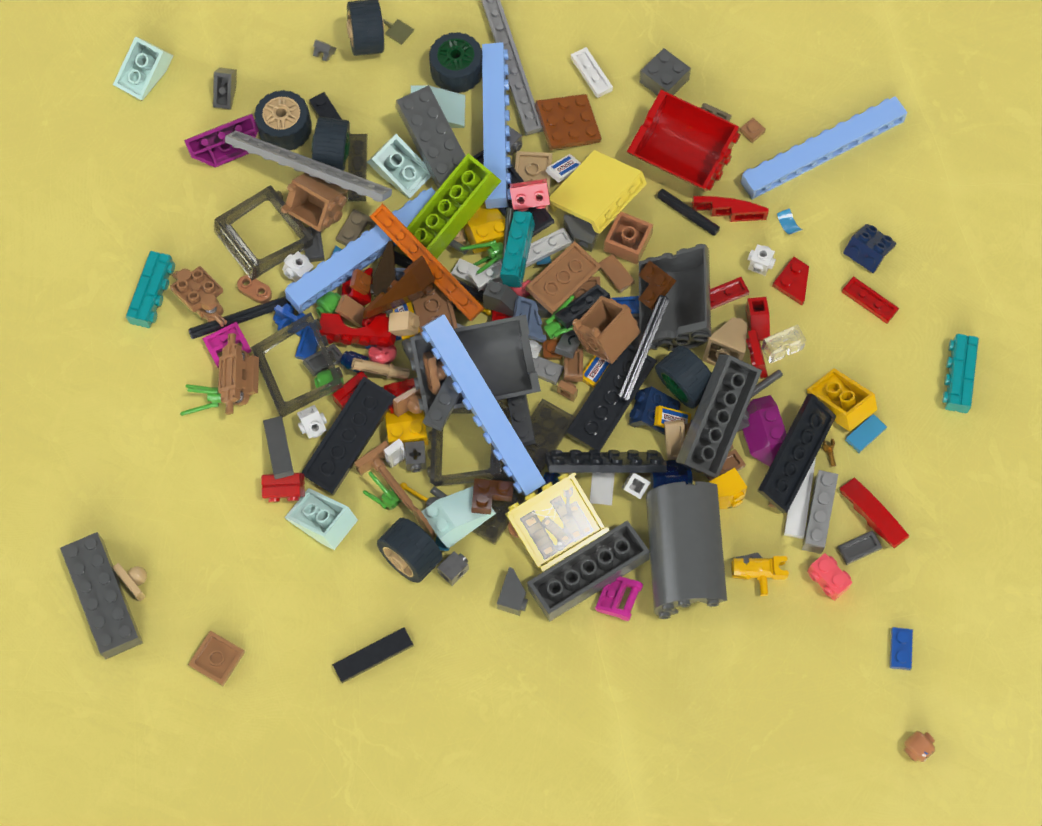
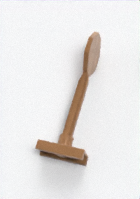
M384 441L354 462L357 467L356 470L361 476L372 468L379 472L403 504L412 511L423 530L432 539L436 537L425 516L413 505L412 500L385 467L386 464L383 462L386 459L384 449L390 446L387 441Z

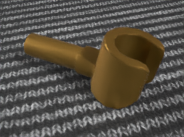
M831 438V446L826 445L824 440L822 449L828 453L831 467H835L836 463L833 455L835 441Z

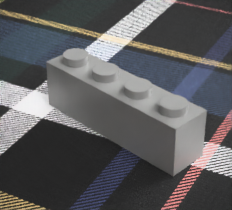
M819 470L817 473L802 550L822 554L825 548L838 474Z

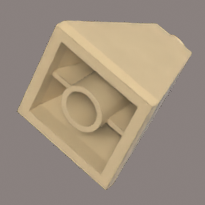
M733 317L709 337L702 361L715 366L720 354L731 355L742 361L746 351L747 322L742 318Z

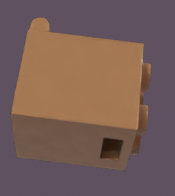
M307 173L296 177L288 185L287 190L289 193L285 205L281 207V212L292 215L319 232L329 228L331 224L341 219L343 215L341 212L342 208L347 202V189H343L334 183H327L321 178L311 177Z
M603 296L593 304L580 320L574 319L572 327L586 352L611 364L640 334L637 326L638 322L633 318L631 309L625 304L621 305L614 299H608Z

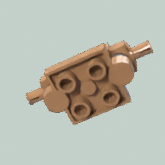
M201 266L193 271L182 269L172 274L176 282L170 285L171 291L193 313L196 312L208 322L216 320L221 327L227 324V320L221 316L224 313L223 307L216 299L217 296L223 293V288Z
M234 333L228 334V344L222 348V356L219 357L218 393L221 394V402L226 404L225 414L228 415L234 413V404L238 406L246 405L249 401V396L258 393L259 357L255 355L250 356L249 353L242 350V346L235 344L236 334Z

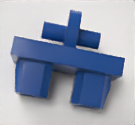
M288 303L282 307L277 305L274 308L275 315L273 320L275 324L279 325L278 332L282 334L287 330L301 337L305 324L308 322V316L304 313H300L297 316L294 315V308Z

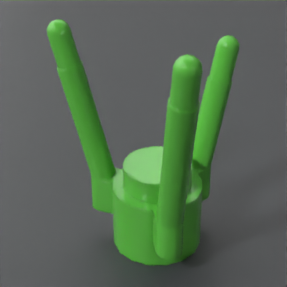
M496 240L488 243L460 247V250L490 246L487 249L488 256L473 264L478 266L492 259L477 271V274H480L502 259L503 244L501 242L496 243Z
M572 295L555 313L568 306L575 296ZM554 314L545 320L547 325L543 327L550 339L573 330V325L567 329L564 326H560L558 321L553 322L555 319Z
M186 384L185 387L188 388V392L207 393V401H211V403L183 411L180 415L191 414L211 407H219V403L222 402L221 394L218 393V387Z
M370 471L368 474L384 492L381 496L383 501L366 490L363 491V494L379 503L384 509H394L401 500L393 490H387Z

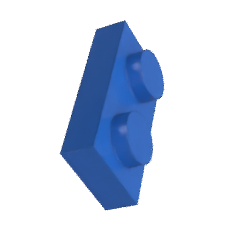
M895 627L891 629V669H912L913 629Z

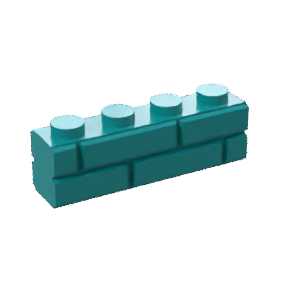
M515 211L513 213L500 272L502 283L509 287H522L535 227L533 215L530 212Z
M150 251L126 315L130 324L150 328L151 324L156 322L157 308L163 303V291L168 289L170 273L173 274L175 270V263L170 255Z
M956 334L954 339L949 342L948 351H951V357H948L946 368H949V374H946L944 385H947V391H944L942 398L946 410L968 413L971 409L978 337Z

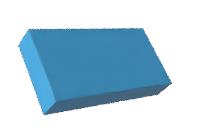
M872 414L845 440L860 453L885 431L887 426Z

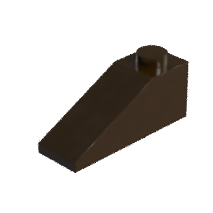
M388 241L374 273L373 284H370V293L375 298L382 292L386 294L391 283L394 280L397 281L393 241Z

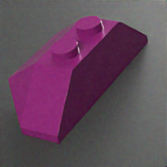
M249 114L184 140L191 158L210 166L218 167L249 154L244 149L234 148L231 144L225 143L226 135L239 131L256 138L259 130L253 115Z
M768 395L752 399L747 407L750 426L742 430L750 455L770 468L787 433L778 406L772 396Z

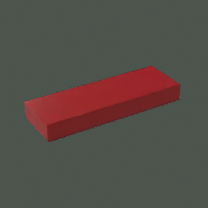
M854 276L842 290V293L886 324L890 322L899 310L897 306Z
M742 277L710 289L711 310L749 295V290Z

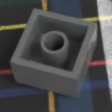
M663 48L641 70L639 82L657 96L660 90L675 95L689 81L691 68Z

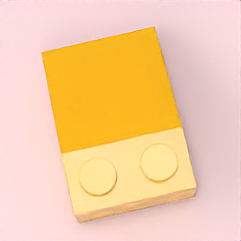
M484 202L463 227L470 245L488 243L496 240V243L501 242L504 244L505 218L498 208L487 209ZM490 246L472 249L474 254L487 251Z
M835 368L807 389L808 394H814L836 415L834 421L849 432L877 411L875 394Z
M389 409L385 415L389 445L398 439L403 442L404 448L405 442L424 441L425 445H429L426 425L423 423L424 411L418 414L407 411L398 417L395 414H391Z
M735 468L709 481V483L717 484L719 509H727L731 506L735 508L743 502L747 486Z

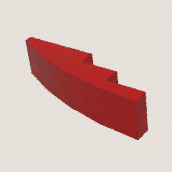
M693 196L692 208L694 210H710L711 217L729 216L730 222L767 220L769 213L767 207L734 198Z
M855 477L840 488V493L867 520L868 526L893 548H896L909 538V534L892 514Z

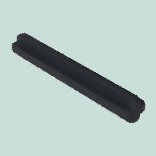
M661 189L658 192V199L713 236L719 232L720 227L665 189Z

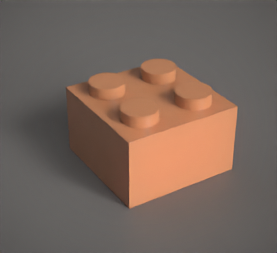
M620 212L604 241V251L638 265L652 236L653 224Z

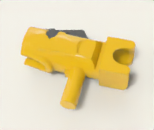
M759 553L735 557L731 561L732 577L745 580L757 578L760 583V595L767 596V578H772V580L788 578L789 572L779 568L780 565L786 563L788 558L786 556L762 558Z

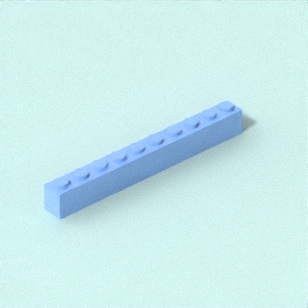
M500 42L482 44L484 166L501 180L499 185L485 200L487 209L509 207V200H512L510 189H508V184H511V173H508V168H511V159L508 157V152H511L510 141H507V137L510 136V126H507V121H510V112L507 110V106L510 105L509 95H506V90H509V80L506 79V75H509V66L506 64V60H509L508 49L504 48V43Z
M896 96L891 99L887 98L879 105L871 106L861 114H855L850 120L842 121L834 128L826 129L814 138H808L803 144L799 146L794 145L789 151L779 153L773 159L765 160L753 169H747L742 174L741 184L753 200L903 123L908 112Z
M432 187L427 191L423 190L417 198L407 201L401 209L395 210L392 213L407 228L436 193ZM376 224L371 230L363 232L357 240L350 241L344 249L333 253L330 259L320 262L314 270L306 272L300 280L290 283L285 289L286 299L299 314L316 303L318 298L327 292L333 291L350 279L354 270H363L380 258L385 251L388 241H392L391 238Z
M444 314L422 326L423 332L421 334L427 343L430 341L433 346L432 353L437 360L440 359L442 361L444 373L453 379L454 383L452 385L457 393L462 394L464 406L467 410L471 409L474 417L472 418L478 427L481 426L485 432L483 433L484 439L488 444L491 443L493 445L495 457L498 460H502L505 465L503 467L504 472L508 477L511 476L513 478L515 490L519 494L522 493V495L527 496L546 484Z

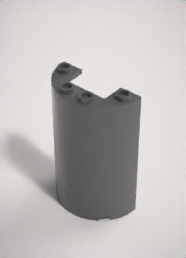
M526 315L453 329L472 361L476 363V368L496 400L541 392L538 374L535 371ZM420 335L410 337V341H407L409 353H413L414 359H410L412 371L416 370L417 373L414 383L416 390L420 389L421 399H418L420 411L424 410L426 415L437 395L428 389L423 361V353H432L433 346L430 341L427 343L423 336ZM439 380L440 387H442L445 380ZM462 394L454 409L465 407L462 402L464 400Z
M696 481L695 485L691 483L686 484V482H676L662 485L649 491L646 497L654 613L659 616V619H669L671 615L678 614V609H675L676 607H690L691 603L702 602L706 603L709 607L719 606L720 602L727 601L717 484Z

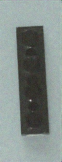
M349 134L348 173L367 179L368 136L367 134ZM348 189V201H366V196L359 195L357 192Z

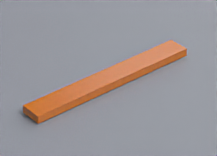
M383 203L370 216L413 262L420 256L425 258L435 278L434 284L471 322L485 309Z

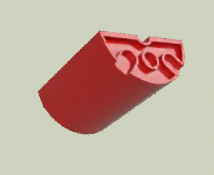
M660 90L646 116L645 122L639 128L627 153L704 191H711L715 181L721 179L724 165L727 166L732 158V148L734 143L738 142L741 134L738 133L739 126Z

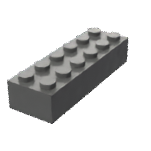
M428 85L396 100L395 107L437 189H439L464 159L465 154Z
M719 355L676 463L707 477L717 478L720 475L762 370L731 355Z
M627 520L528 581V590L550 622L602 590L606 585L613 583L620 576L626 575L648 561L650 551Z
M93 533L60 547L100 654L105 659H108L143 644L121 584L113 569L107 548L99 533Z

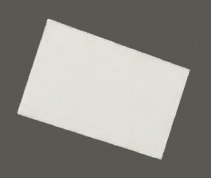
M592 473L590 503L612 505L615 473Z

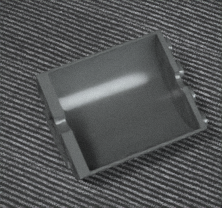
M697 244L692 248L680 249L676 252V255L664 253L662 256L649 257L646 260L639 261V273L650 260L676 280L675 284L666 294V297L669 298V303L650 348L657 350L659 347H668V351H672L677 346L682 345L692 349L708 342L707 338L711 337L710 259L707 245ZM640 276L639 297L649 286V283ZM640 300L639 344L653 312Z

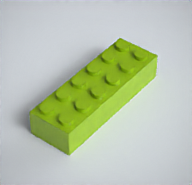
M468 153L412 220L407 229L438 258L495 190L501 180Z

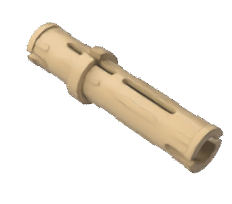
M353 358L352 370L386 376L388 379L392 377L408 380L410 369L397 367L391 363L387 365Z

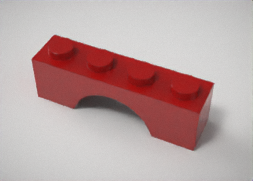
M322 313L317 331L321 341L327 344L342 343L344 345L360 344L362 346L394 347L396 335L388 332L389 317L376 316L365 327L351 328L344 324L340 314Z

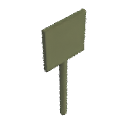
M383 19L384 24L390 27L385 35L401 45L414 32L413 28L399 19L393 25Z

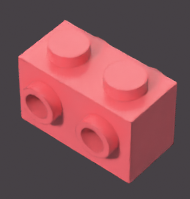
M547 178L510 184L514 210L526 211L530 207L541 209L550 205Z
M824 553L810 565L807 572L811 579L823 588L824 593L835 601L850 588L853 582L850 575L837 566L836 560Z

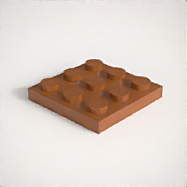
M587 94L536 101L535 107L550 150L601 142L602 137Z

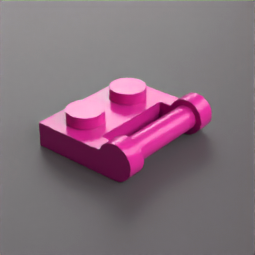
M237 322L202 338L217 368H219V357L217 354L222 352V348L228 344V334L230 333L236 334L235 344L241 342L242 350L247 353L252 352Z
M620 576L613 583L603 587L595 607L596 611L619 617L624 621H630L632 616L631 610L638 592L643 588V584L639 581ZM626 588H631L624 609H618Z

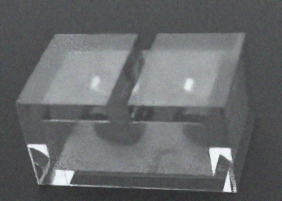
M797 324L764 338L761 348L769 363L784 358L786 352L789 356L803 350L806 338Z

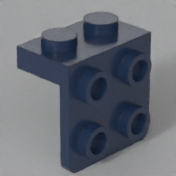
M865 224L852 236L843 254L874 274L884 257L896 246V242L890 236L878 231L875 226Z
M652 386L641 389L635 396L636 401L630 412L629 425L634 428L647 425L665 435V428L654 425L656 406L679 410L681 404L676 399Z

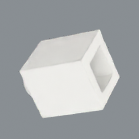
M630 473L622 488L641 499L650 482L636 473Z

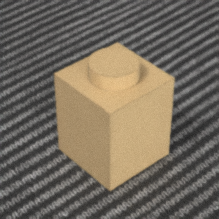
M410 311L390 313L388 332L398 337L418 334V327L420 326L418 315Z

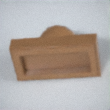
M431 352L423 353V361L428 389L437 395L441 388L439 380H445L447 375L442 369V361L436 362V357Z
M414 387L394 398V414L399 417L407 411L414 414L424 411H420L418 399H421L420 389L416 390Z

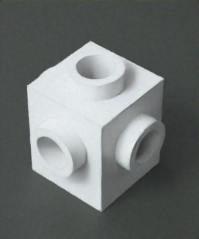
M757 245L755 251L751 250L747 260L750 261L748 269L766 276L768 269H772L776 259L773 258L775 251L771 250L768 246Z
M297 251L294 255L289 254L283 262L285 264L282 270L289 279L297 282L306 272H311L314 266L306 255Z
M315 405L297 412L301 421L298 423L302 434L306 433L309 439L319 437L323 432L327 431L324 425L327 423L323 413L319 414Z

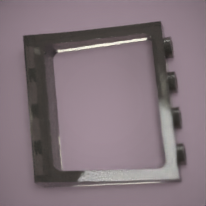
M271 185L215 218L214 232L251 280L256 279L271 268L282 263L289 254L294 255L297 251L301 252L313 245L311 229L304 227L302 221L292 215L281 212V207L285 205L282 193L275 191ZM268 200L300 240L262 259H257L231 224Z
M311 312L251 347L253 354L259 357L260 371L279 416H282V418L343 387L341 381L343 374L340 367L335 368L333 363L336 362L335 356L332 351L328 352L326 347L329 345L325 335L321 336L319 330H322L321 324L318 319L314 320ZM310 326L333 380L286 402L283 400L266 360L265 353L301 329Z
M498 402L509 421V408L502 402ZM466 407L453 409L451 414H473L471 409L467 410ZM432 428V431H429L428 438L431 442V449H428V458L431 460V465L427 468V474L430 478V483L434 486L473 483L474 478L497 481L509 480V477L503 470L505 465L493 453L495 449L492 444L489 469L442 475L443 430L439 431Z

